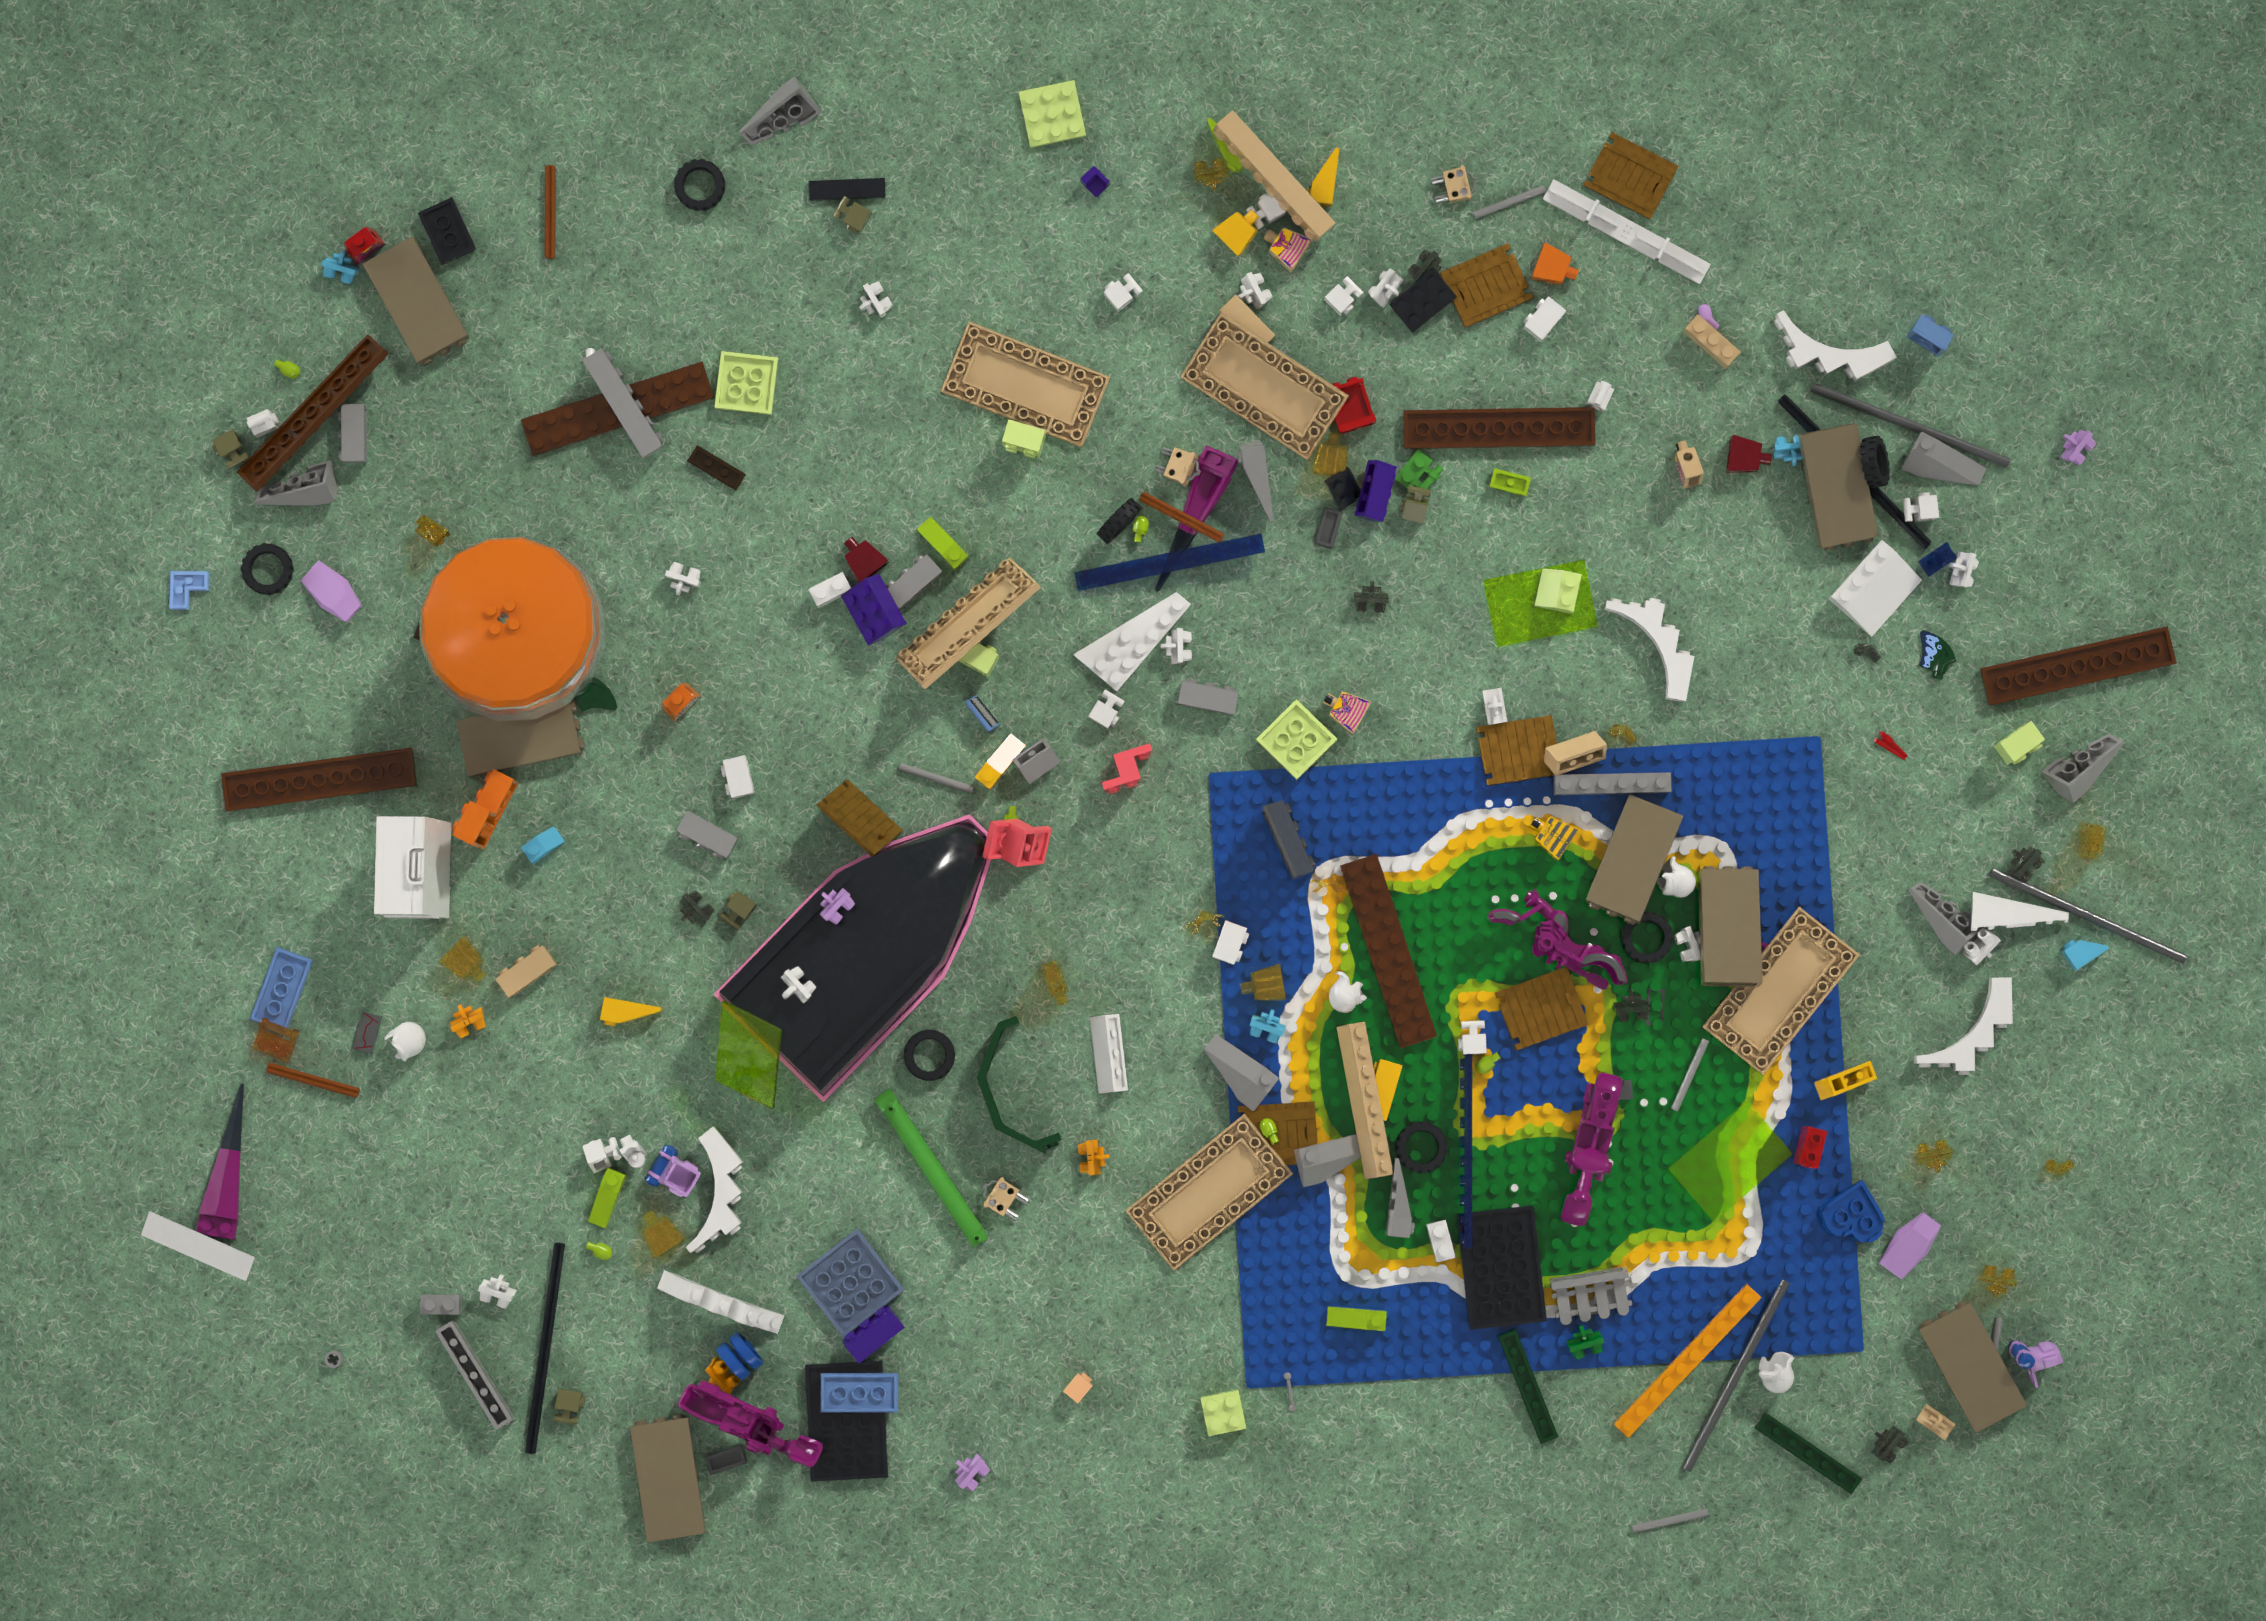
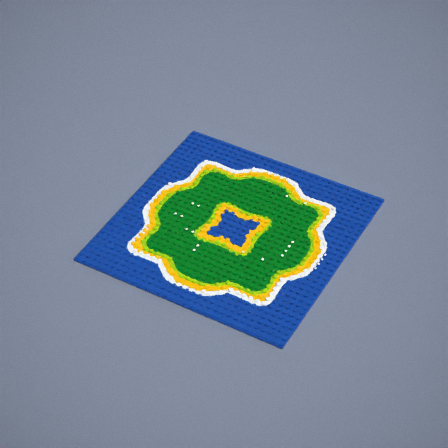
M1820 737L1607 749L1606 759L1562 774L1671 773L1670 793L1630 795L1683 815L1682 823L1666 861L1674 856L1676 857V863L1689 868L1696 879L1695 888L1688 896L1679 898L1673 895L1662 894V890L1656 883L1645 912L1657 913L1665 918L1672 928V935L1681 932L1680 929L1691 926L1693 933L1699 931L1698 872L1705 866H1714L1715 869H1722L1725 866L1741 869V867L1749 866L1753 867V869H1758L1761 942L1769 944L1798 907L1802 908L1835 934ZM1482 757L1310 767L1298 780L1285 768L1209 774L1218 936L1220 937L1225 920L1247 928L1246 933H1249L1246 944H1241L1240 951L1243 953L1239 962L1235 961V964L1232 965L1220 960L1225 1041L1266 1067L1279 1078L1259 1105L1315 1101L1317 1144L1356 1134L1337 1027L1365 1022L1373 1066L1375 1062H1379V1059L1403 1065L1387 1121H1384L1392 1169L1394 1158H1398L1395 1148L1397 1137L1411 1123L1428 1122L1434 1124L1443 1132L1448 1145L1446 1158L1433 1171L1427 1173L1413 1172L1404 1167L1400 1162L1412 1217L1411 1222L1415 1223L1414 1234H1410V1238L1386 1235L1392 1175L1365 1179L1361 1157L1324 1182L1307 1187H1302L1297 1165H1287L1294 1174L1236 1220L1247 1388L1287 1386L1286 1379L1284 1378L1286 1372L1291 1374V1386L1512 1373L1498 1335L1516 1329L1532 1371L1671 1363L1747 1283L1762 1298L1702 1361L1740 1359L1781 1279L1789 1282L1790 1285L1751 1358L1772 1357L1776 1352H1785L1793 1356L1863 1351L1864 1343L1856 1240L1851 1235L1832 1236L1824 1228L1820 1216V1211L1831 1199L1852 1186L1846 1092L1820 1100L1814 1084L1818 1080L1844 1071L1838 983L1764 1075L1705 1030L1702 1026L1734 986H1701L1700 960L1682 962L1679 952L1687 950L1685 942L1676 945L1674 938L1668 954L1659 961L1653 963L1634 961L1626 954L1622 947L1621 934L1622 928L1626 923L1624 918L1619 916L1617 918L1611 917L1606 914L1605 910L1600 908L1598 911L1591 909L1586 903L1587 895L1596 876L1595 870L1599 869L1629 794L1554 796L1553 776L1487 786L1486 779H1491L1492 774H1484ZM1283 800L1284 804H1289L1292 811L1289 814L1291 820H1296L1300 829L1297 832L1299 838H1304L1308 847L1305 849L1307 856L1311 855L1315 863L1313 872L1293 881L1261 811L1263 806ZM1551 816L1579 829L1559 860L1556 861L1534 840L1539 833L1530 827L1535 817L1546 823ZM1374 854L1378 856L1437 1034L1435 1038L1401 1049L1340 865ZM1663 869L1660 873L1659 878H1662V875L1664 874ZM1535 888L1539 893V897L1546 901L1554 910L1565 912L1568 918L1567 935L1573 943L1578 945H1587L1588 943H1591L1592 946L1598 945L1604 949V952L1615 954L1621 958L1620 961H1622L1627 975V983L1625 985H1614L1608 972L1597 965H1588L1580 968L1608 980L1609 985L1607 989L1601 990L1588 983L1582 976L1568 969L1588 1025L1515 1051L1514 1045L1520 1043L1519 1038L1511 1039L1499 1007L1500 1003L1505 1002L1504 997L1496 999L1495 992L1559 970L1556 969L1558 963L1556 960H1551V963L1548 965L1546 963L1547 955L1544 954L1541 957H1536L1532 954L1531 949L1534 945L1535 927L1539 926L1541 922L1547 921L1540 913L1536 912L1522 922H1515L1511 926L1503 923H1492L1489 921L1487 914L1496 909H1508L1522 916L1532 909L1531 906L1524 907L1526 902L1523 900L1527 892H1532ZM1641 922L1634 927L1631 933V941L1637 951L1650 954L1660 948L1663 942V934L1656 924ZM1340 971L1349 977L1350 985H1353L1355 982H1361L1363 984L1361 991L1367 997L1363 1003L1356 1005L1348 1013L1336 1011L1329 1001V991L1339 979V975L1336 972ZM1648 989H1651V991H1653L1650 992L1649 1022H1651L1652 1025H1646ZM1660 989L1665 990L1663 1021L1661 1020L1662 992H1657ZM1271 1009L1275 1010L1273 1016L1279 1017V1023L1286 1025L1283 1037L1280 1036L1275 1044L1267 1040L1269 1035L1267 1031L1262 1030L1260 1037L1251 1036L1250 1022L1253 1015L1261 1017L1262 1012L1270 1014ZM1462 1021H1485V1028H1478L1477 1034H1486L1487 1053L1462 1054V1051L1458 1050V1039H1461V1035H1469V1029H1461ZM1702 1038L1706 1039L1709 1043L1677 1112L1671 1109L1672 1104ZM1497 1052L1501 1058L1494 1063L1496 1066L1486 1074L1479 1073L1475 1067L1476 1062L1483 1056L1489 1055L1490 1057ZM1599 1073L1612 1074L1620 1077L1622 1080H1632L1633 1099L1619 1100L1612 1125L1615 1129L1606 1154L1609 1155L1608 1160L1612 1163L1610 1174L1606 1173L1604 1175L1603 1181L1595 1180L1596 1174H1593L1589 1192L1593 1203L1586 1225L1569 1224L1562 1221L1560 1215L1567 1194H1572L1575 1191L1582 1171L1577 1169L1576 1175L1569 1173V1165L1564 1162L1566 1152L1573 1150L1584 1107L1583 1098L1586 1085L1589 1083L1595 1084ZM1228 1085L1231 1125L1245 1113L1238 1112V1106L1245 1105L1237 1100L1234 1092ZM1802 1126H1810L1827 1131L1817 1169L1793 1164ZM1425 1131L1413 1133L1405 1144L1408 1157L1416 1163L1431 1161L1436 1156L1438 1150L1436 1139ZM1533 1205L1547 1321L1469 1330L1456 1214ZM1446 1220L1456 1258L1435 1262L1426 1224ZM1624 1266L1627 1268L1629 1278H1624L1625 1281H1629V1286L1626 1287L1627 1299L1632 1300V1306H1629L1627 1315H1620L1617 1308L1610 1309V1315L1606 1319H1602L1598 1315V1311L1590 1312L1591 1318L1587 1322L1581 1321L1579 1314L1571 1315L1572 1321L1568 1325L1562 1324L1560 1318L1555 1317V1312H1558L1557 1299L1552 1298V1293H1555V1290L1551 1289L1549 1279ZM1606 1281L1605 1283L1610 1284L1613 1283V1281ZM1593 1284L1586 1285V1287L1594 1286ZM1574 1287L1567 1288V1290L1574 1289ZM1614 1289L1607 1290L1608 1302H1616ZM1595 1292L1588 1293L1589 1306L1597 1305ZM1576 1295L1568 1296L1570 1310L1578 1309ZM1328 1306L1387 1311L1385 1331L1326 1326ZM1583 1325L1584 1330L1600 1331L1604 1340L1602 1344L1603 1352L1592 1354L1589 1347L1583 1349L1585 1357L1576 1360L1570 1352L1566 1340L1574 1338L1573 1334L1580 1332L1579 1326Z

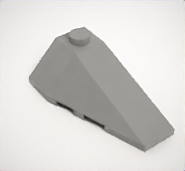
M794 76L769 98L743 126L739 133L750 145L771 138L773 132L783 129L786 132L790 130L789 126L799 122L801 126L808 123L820 114L821 110L806 88Z
M1920 432L1901 469L1917 477L1978 486L1987 468L1943 442Z
M1254 440L1239 446L1240 451L1237 452L1238 463H1241L1267 518L1270 521H1274L1265 449L1260 440Z
M2107 734L2089 743V749L2080 752L2075 750L2071 752L2073 757L2065 761L2062 758L2055 760L2042 771V774L2060 796L2074 803L2089 790L2124 743L2117 737Z
M1357 1134L1294 1150L1302 1187L1324 1182L1361 1157Z

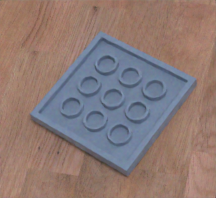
M858 1228L796 1276L843 1337L905 1290Z

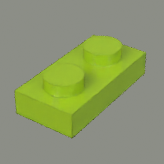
M1494 468L1489 488L1526 497L1531 477Z

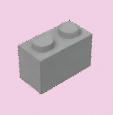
M1042 738L1012 759L1029 784L1060 763V760L1045 738Z
M422 1294L420 1314L460 1315L462 1314L463 1294Z

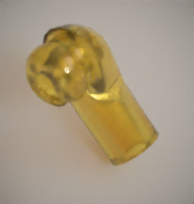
M1614 724L1609 729V734L1612 737L1617 735L1624 736L1629 744L1637 740V737L1627 725Z
M2049 1159L2045 1164V1168L2049 1173L2058 1176L2075 1167L2070 1159L2061 1164Z

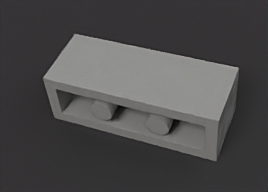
M341 404V410H338V420L341 421V428L338 429V438L341 440V447L338 448V457L344 464L367 463V406L365 404Z
M928 555L919 556L914 561L915 565L909 569L907 567L899 574L900 578L897 581L892 580L886 585L899 610L904 608L943 574L942 570Z
M1188 678L1186 681H1182L1178 705L1234 716L1238 692L1235 691V688L1224 686V689L1216 688L1217 684L1209 682L1201 685L1197 684V680Z
M689 811L686 812L676 830L680 833L679 837L688 842L690 839L696 841L697 844L695 846L704 851L707 848L714 851L712 855L721 860L724 857L729 859L739 841V838Z

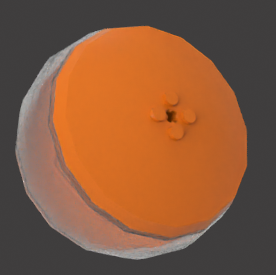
M528 536L490 537L457 552L432 579L419 611L420 650L435 684L462 709L498 722L536 720L567 706L593 679L606 646L605 606L590 573L563 549ZM504 617L508 618L506 619V623L502 622V619Z

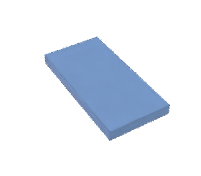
M276 947L250 1019L287 1032L313 960Z
M821 1373V1412H898L899 1373Z

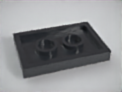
M453 197L418 212L441 265L477 250Z
M1432 267L1403 290L1398 297L1388 302V304L1413 333L1456 299L1457 296L1434 267Z

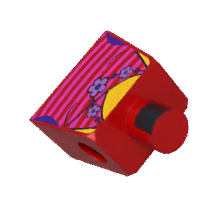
M364 227L344 242L345 251L353 259L352 261L356 266L385 245L377 232L369 227Z

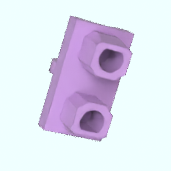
M2080 430L2078 433L2074 431L2071 436L2065 434L2063 439L2066 443L2063 445V448L2066 450L2061 455V458L2065 461H2071L2076 465H2081L2085 460V456L2080 453L2081 450L2084 448L2090 451L2096 445V442L2091 438L2093 434L2090 431L2085 432L2083 430Z
M844 888L838 894L834 890L829 895L823 892L821 895L825 899L820 905L824 909L819 914L826 921L829 920L834 924H838L843 917L837 912L839 907L842 905L849 911L855 903Z
M978 1454L972 1460L968 1457L964 1462L957 1460L956 1463L960 1467L956 1470L959 1476L955 1479V1482L962 1489L966 1488L974 1491L978 1482L973 1477L976 1473L984 1477L990 1469Z

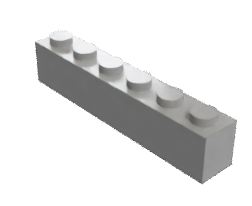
M601 348L583 359V363L642 458L645 460L664 448L661 444L664 442L659 432L654 433L651 428L654 426L649 416L644 417L641 412L644 408L638 399L635 401L631 396L634 392L630 385L623 383L621 379L624 377L618 367H613L611 362L614 360L608 351L604 352Z
M1671 773L1554 775V796L1670 793Z
M455 1320L450 1321L436 1330V1334L495 1430L516 1419Z

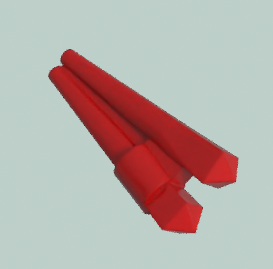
M1879 731L1882 739L1874 738V743L1905 760V757L1908 755L1884 731Z

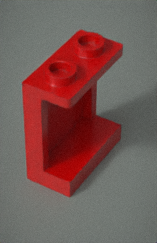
M1356 376L1347 379V383L1340 385L1339 382L1332 384L1349 395L1334 419L1339 435L1376 424V418L1370 406L1363 378L1358 379Z
M1802 1126L1793 1164L1817 1169L1827 1131L1810 1126Z

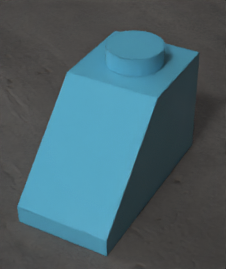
M553 826L527 842L521 849L530 862L536 864L562 845L565 840Z
M2072 939L2063 945L2065 949L2061 952L2072 969L2078 970L2109 948L2107 945L2083 940L2074 942Z

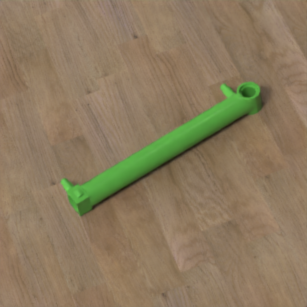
M889 1088L875 1097L876 1104L886 1116L965 1237L969 1239L968 1242L975 1247L986 1240L988 1237L985 1230L982 1229L983 1227L903 1109L893 1091Z

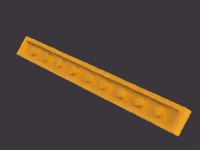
M1746 1283L1616 1420L1614 1425L1629 1438L1762 1297Z

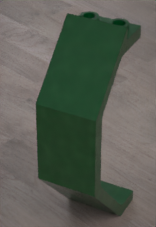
M1014 1016L998 1022L977 1075V1080L995 1129L1046 1154L1044 1146L1047 1145L1048 1149L1058 1146V1141L1062 1140L1060 1134L1056 1133L1040 1140H1032L1005 1126L1002 1123L987 1081V1074L1002 1032L1005 1029L1020 1024L1018 1017Z

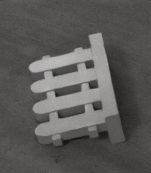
M1624 1266L1549 1279L1551 1289L1555 1290V1293H1552V1298L1557 1299L1558 1312H1555V1317L1560 1318L1562 1324L1568 1325L1572 1321L1571 1315L1579 1314V1318L1583 1322L1589 1321L1591 1318L1590 1312L1598 1311V1315L1602 1319L1608 1318L1610 1309L1617 1308L1620 1315H1627L1629 1306H1632V1300L1627 1299L1626 1292L1629 1281L1624 1279L1629 1278L1627 1268ZM1606 1281H1613V1283H1610V1284H1606L1605 1282H1606ZM1588 1284H1593V1285H1594V1286H1591V1287H1586V1285H1588ZM1574 1287L1573 1290H1567V1288ZM1614 1289L1616 1301L1614 1303L1608 1302L1607 1290ZM1595 1292L1596 1306H1589L1588 1293ZM1576 1295L1578 1309L1570 1310L1568 1296Z

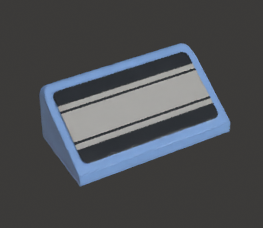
M977 695L965 701V704L988 732H991L1000 725Z

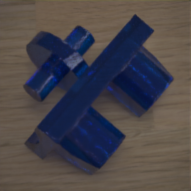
M1948 542L1920 559L1918 563L1926 575L1930 577L1957 559V556L1950 548Z

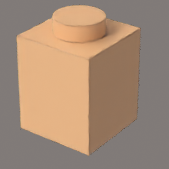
M1084 1372L1082 1375L1077 1373L1063 1392L1076 1403H1079L1093 1386L1090 1383L1092 1379Z

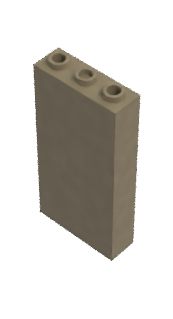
M413 236L363 263L364 268L419 365L423 364L426 366L434 361V357L448 354L450 348L454 346L461 347L467 343V339L470 338Z
M1857 423L1798 434L1819 547L1828 551L1836 549V545L1843 544V547L1855 545V541L1862 540V543L1874 541L1873 538L1878 537L1870 489L1862 471L1863 466L1860 460L1861 441Z
M562 697L497 711L503 714H537L501 715L496 712L492 713L504 718L539 716L567 703L570 697ZM575 700L537 718L501 719L490 714H483L456 720L467 776L471 778L485 775L489 771L492 772L493 769L504 771L582 754V749H585L583 738H579L578 730H581L579 719H575L574 712L577 711Z
M1629 794L1587 895L1586 903L1588 907L1597 911L1599 908L1605 910L1607 915L1617 918V916L1622 917L1624 922L1635 925V923L1640 924L1682 823L1683 815Z
M1705 866L1698 872L1701 986L1759 987L1762 984L1758 869H1753V867L1749 866L1741 867V869H1734L1732 866H1725L1722 869H1715L1714 866Z
M1963 1300L1954 1305L1955 1309L1949 1312L1946 1309L1938 1313V1318L1932 1321L1929 1318L1921 1322V1327L1918 1330L1971 1427L1977 1433L2026 1407L2027 1404L1971 1302Z
M684 1414L673 1415V1419L665 1420V1417L654 1418V1422L646 1423V1420L635 1421V1425L630 1426L647 1543L706 1533L690 1418L684 1417Z

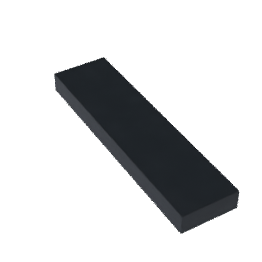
M885 178L809 181V200H842L844 196L849 199L886 198Z

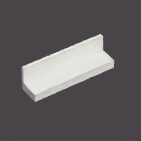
M1119 1014L1090 1017L1098 1093L1127 1091L1128 1085Z

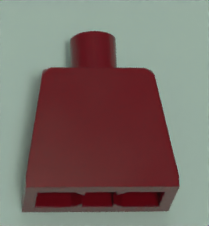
M1732 435L1730 437L1726 473L1758 472L1760 464H1771L1772 454L1761 453L1762 443Z
M851 537L844 543L850 551L844 557L859 583L865 578L873 576L889 563L887 558L866 540L858 544Z

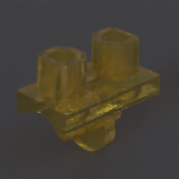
M1222 157L1213 159V167L1206 168L1205 161L1196 162L1194 171L1195 184L1203 182L1204 186L1211 185L1212 190H1216V184L1223 183L1222 178L1229 177L1227 164L1225 165Z
M422 515L416 521L418 528L415 529L416 533L433 546L437 547L443 544L444 538L451 535L448 530L425 515Z
M1946 1140L1935 1142V1151L1929 1150L1928 1143L1919 1144L1917 1147V1165L1926 1164L1927 1169L1934 1168L1936 1173H1940V1167L1947 1166L1946 1160L1952 1159L1953 1150L1949 1148Z
M1985 1265L1979 1280L1994 1283V1286L1987 1285L1986 1291H1992L1993 1297L1998 1298L1999 1293L2006 1294L2007 1288L2000 1287V1284L2017 1286V1281H2014L2015 1270L2003 1268L2002 1278H1996L1997 1267Z

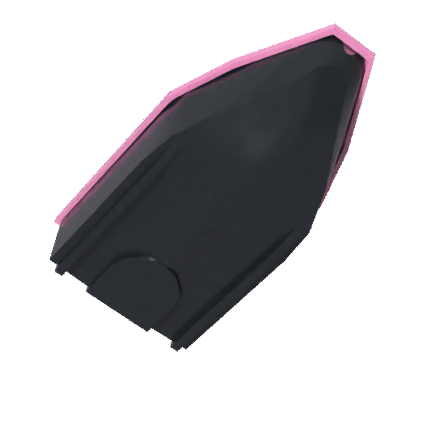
M969 814L892 841L875 856L871 857L867 853L836 869L713 995L824 1102L945 978L971 925L991 860L982 857L988 832ZM844 888L850 894L855 905L849 911L842 905L839 907L837 912L843 917L838 924H834L829 920L826 921L819 914L824 909L820 905L825 899L821 894L825 892L829 895L832 890L838 894ZM797 966L804 973L799 979L800 983L804 985L810 980L816 986L811 997L804 1004L795 993L787 999L782 997L783 992L789 986L782 980L781 976L788 969L792 970Z

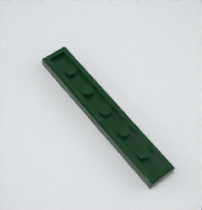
M1516 1329L1498 1335L1540 1444L1559 1437Z
M1766 1412L1755 1426L1756 1430L1851 1495L1861 1482V1477Z

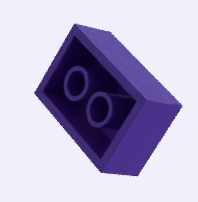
M880 574L865 578L841 595L868 646L882 641L907 624Z

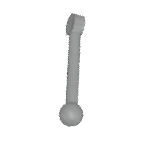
M1286 1372L1284 1378L1287 1382L1290 1402L1288 1409L1295 1411L1296 1405L1293 1403L1290 1383L1291 1374Z

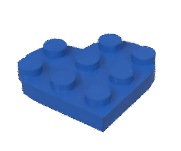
M1859 1180L1831 1199L1820 1211L1823 1226L1832 1236L1851 1235L1857 1242H1873L1883 1233V1222H1885L1883 1213L1863 1180Z

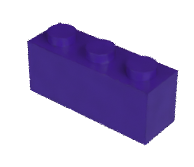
M1368 460L1355 516L1373 522L1384 521L1387 514L1388 501L1391 497L1393 481L1396 477L1397 466L1379 460Z
M887 1305L886 1307L879 1308L872 1318L864 1320L858 1329L849 1332L842 1341L856 1361L861 1363L905 1327L898 1316Z

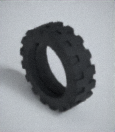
M693 159L689 163H684L683 167L678 169L677 175L674 178V189L678 199L687 208L695 211H706L711 207H715L722 200V196L725 193V180L722 172L714 163L705 159ZM693 171H707L715 179V190L705 200H694L685 192V179Z
M1880 436L1866 437L1862 439L1860 444V460L1863 466L1864 478L1867 480L1870 488L1887 486L1890 480V463L1885 443L1883 444V439Z
M1133 498L1128 499L1126 503L1122 504L1099 529L1097 535L1106 544H1109L1135 519L1142 510V507Z
M262 543L247 551V555L242 559L241 572L242 578L249 588L259 594L273 595L281 592L289 585L288 583L293 577L294 567L292 559L285 550L274 544ZM263 554L277 556L283 565V573L280 579L270 585L258 583L252 574L254 561Z
M1644 912L1641 922H1652L1662 931L1663 942L1660 948L1650 954L1641 953L1636 950L1631 941V933L1637 923L1635 925L1625 923L1621 934L1622 947L1626 954L1634 961L1653 963L1665 957L1671 949L1673 941L1672 928L1661 915L1653 912Z
M923 1030L917 1032L905 1045V1065L911 1074L921 1080L934 1081L941 1079L949 1073L954 1065V1046L950 1039L939 1031ZM923 1040H936L942 1044L945 1050V1061L935 1071L927 1072L921 1070L914 1061L913 1053L915 1047Z
M1415 1122L1409 1124L1400 1132L1395 1148L1397 1157L1404 1167L1413 1172L1427 1173L1435 1170L1443 1163L1447 1155L1448 1145L1445 1135L1437 1126L1428 1122ZM1417 1131L1430 1133L1437 1142L1438 1150L1436 1156L1427 1163H1416L1406 1153L1405 1144L1407 1139Z

